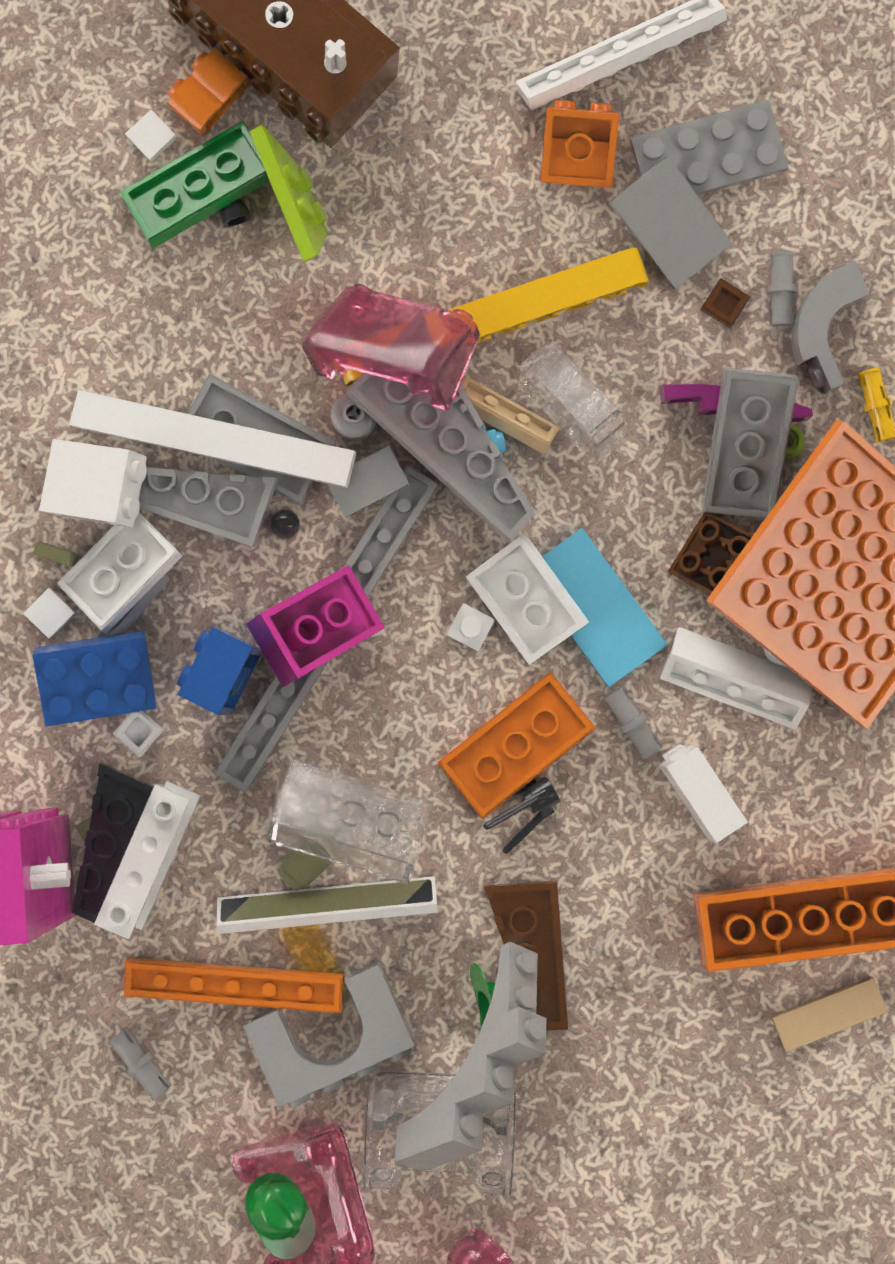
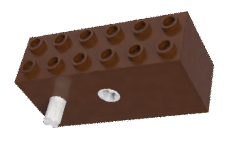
M168 0L169 13L178 24L183 27L186 25L191 27L196 32L198 40L209 50L216 48L224 55L223 58L229 60L238 71L241 70L251 79L250 83L258 93L264 97L267 95L271 96L278 102V108L287 118L291 120L296 118L305 126L306 133L315 142L321 143L323 141L330 148L340 140L397 77L400 47L345 0Z

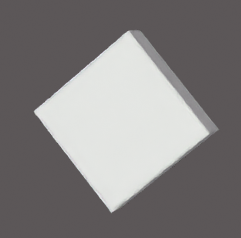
M152 110L146 113L125 133L126 137L150 162H153L177 139L170 128Z
M48 588L23 614L44 635L52 639L76 615V612L51 588Z
M144 711L130 713L113 732V735L138 757H142L165 729Z

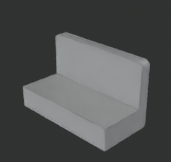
M388 445L354 463L348 488L327 485L343 515L349 517L406 487L408 480Z

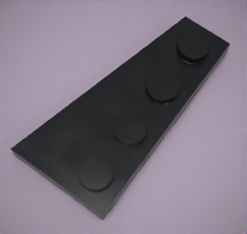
M99 763L97 773L99 778L96 794L93 795L89 831L86 833L83 864L80 866L72 909L73 914L93 923L96 921L154 788L153 785L104 763Z

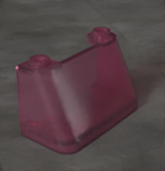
M355 284L354 286H347L311 327L302 343V349L316 375L333 379L336 370L339 374L345 375L347 368L405 383L413 394L418 395L420 390L432 396L431 406L449 411L480 337V332L473 321L472 315L464 310L454 309L450 311L372 291L365 285Z
M329 1123L242 1146L230 1153L233 1172L244 1184L253 1183L256 1178L266 1173H281L288 1176L303 1193L316 1221L314 1239L304 1254L294 1259H281L270 1253L265 1258L263 1264L373 1263L375 1257L374 1242L346 1137L339 1124Z

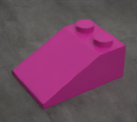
M349 565L260 613L246 623L282 687L385 628Z

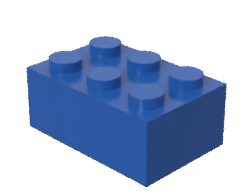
M211 627L209 632L203 631L195 644L193 651L197 652L198 655L193 665H186L177 680L176 685L181 687L178 696L217 715H231L262 651L259 647L227 631Z
M145 630L35 647L32 656L45 727L157 709Z

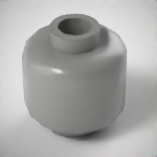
M346 393L340 395L334 401L331 408V421L336 432L342 438L349 441H361L375 432L378 423ZM357 409L361 411L360 416L356 413Z

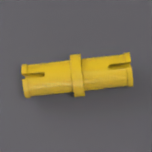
M880 367L857 373L866 403L863 405L864 412L869 414L875 442L880 443L894 439L895 423L890 407L893 405L892 398L887 396Z

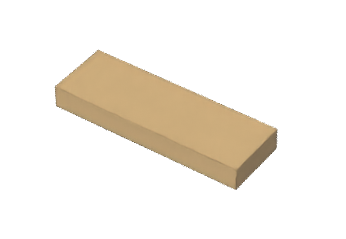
M465 376L460 383L482 421L542 454L546 453L559 430L558 426L470 377Z
M871 976L775 1014L771 1018L784 1051L789 1052L885 1014L888 1011L876 980Z

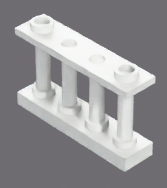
M166 781L164 787L157 784L154 785L94 925L126 939H130L134 928L140 930L144 928L201 797L200 794L170 781Z

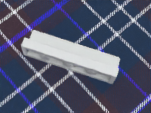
M681 627L676 631L672 649L660 675V679L795 730L810 705L812 687L788 667L775 665L769 660Z

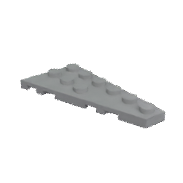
M420 314L347 389L346 395L509 543L535 513L516 479L510 475L500 457V451L489 438L483 427V421L458 377L451 371L443 357L444 353L438 342L435 343L426 327L425 319Z

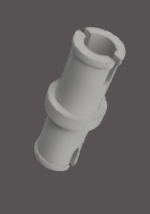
M775 251L770 253L771 284L767 286V293L771 294L770 326L794 325L793 294L797 292V285L793 284L794 252Z
M624 686L618 687L603 698L621 723L619 726L622 733L627 732L640 752L642 759L652 756L663 747L645 722L647 716L644 712L638 711L625 691Z
M125 1028L108 1042L127 1065L128 1069L126 1072L130 1077L134 1074L153 1101L172 1086L152 1062L154 1058L150 1052L145 1053L128 1028Z

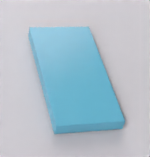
M583 528L542 556L589 621V623L573 633L571 637L608 687L615 684L668 645Z

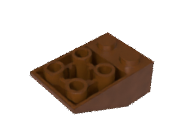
M704 512L668 572L709 597L753 534L712 513Z

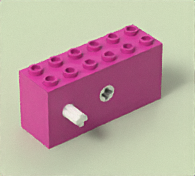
M58 808L39 809L22 814V811L0 813V945L29 943L76 916L72 913L75 891L69 814L58 815Z

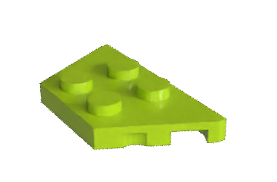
M261 124L250 130L249 133L302 260L307 262L319 255L328 235L324 224L327 221V216L322 205L314 200L310 190L313 188V182L308 172L304 168L301 169L297 162L265 126Z

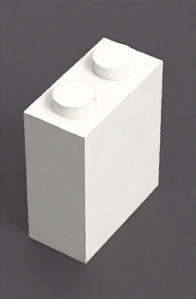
M53 439L39 511L61 517L133 528L135 518L140 510L139 495L142 482L147 473V457L127 449Z
M678 744L662 755L665 761L659 767L706 838L718 843L748 823L698 747L690 745L686 747L685 744Z

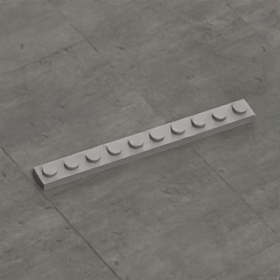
M409 465L403 471L408 480V485L386 498L344 567L350 566L367 597L372 593L438 487V483ZM328 662L285 687H282L275 676L214 774L246 793Z

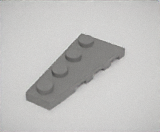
M147 468L146 477L142 482L139 495L140 509L255 547L278 479Z

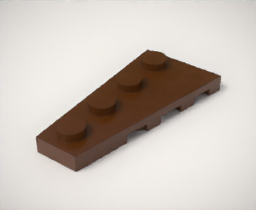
M557 881L485 885L484 889L503 944L512 942L538 953L536 1014L546 1018V1031L567 1030L568 1014Z

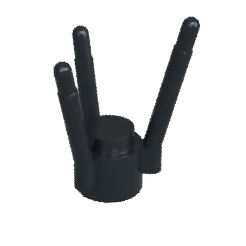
M546 777L537 782L535 779L515 794L524 793L522 795L523 801L484 823V829L488 830L526 808H529L533 814L539 811L503 848V853L508 854L544 818L554 813L552 806L559 803L560 799Z

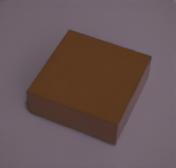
M720 278L700 310L731 329L749 301L750 296Z

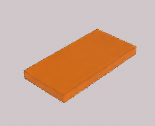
M549 672L437 763L481 819L484 820L595 731L596 727L554 675Z

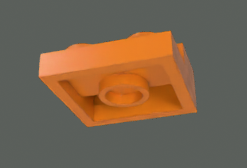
M555 99L554 106H546L540 182L612 188L620 116L619 112L612 111V104L591 102L590 109L576 108V101Z

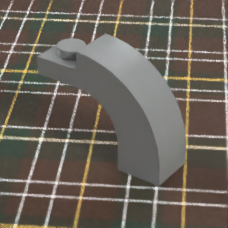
M856 261L832 271L820 280L801 303L794 320L792 350L796 365L799 367L811 362L813 366L809 368L811 380L816 388L822 387L824 394L837 390L845 384L828 344L830 321L837 312L862 302L870 295Z

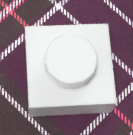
M463 603L446 635L479 652L495 619Z

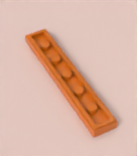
M128 957L125 960L124 996L341 1013L343 1010L345 974Z

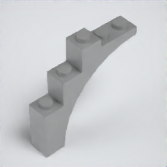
M512 942L500 946L496 983L481 1031L468 1057L453 1080L440 1095L419 1114L397 1126L396 1163L420 1171H426L482 1151L483 1114L514 1103L515 1066L546 1054V1018L536 1014L538 953Z

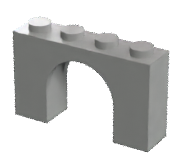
M380 961L354 971L345 977V983L362 1020L363 1033L358 1045L342 1058L321 1060L305 1053L297 1044L282 1009H270L245 1022L243 1027L279 1108L286 1104H289L290 1108L297 1107L310 1100L309 1094L319 1089H323L324 1093L330 1092L344 1084L343 1079L356 1073L358 1078L375 1071L378 1068L376 1064L389 1058L391 1062H396L411 1054L410 1048L415 1046V1039Z

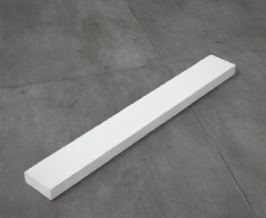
M81 390L77 392L69 423L70 426L343 488H348L357 454L354 450Z

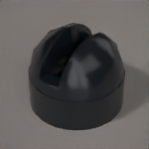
M241 199L220 210V217L223 226L226 228L242 224L251 218L248 207Z
M283 509L273 515L271 528L280 538L289 539L294 537L295 533H298L300 520L293 511ZM294 520V525L276 527V521Z

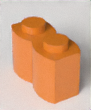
M216 48L209 53H201L192 65L193 73L185 81L179 79L168 93L170 99L167 103L171 110L202 137L205 136L250 85L248 76L241 70L238 71L229 60L223 58L224 55Z

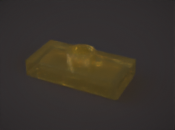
M319 924L285 927L280 930L299 971L343 974Z

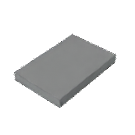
M669 156L662 159L609 202L673 289H677L733 244Z

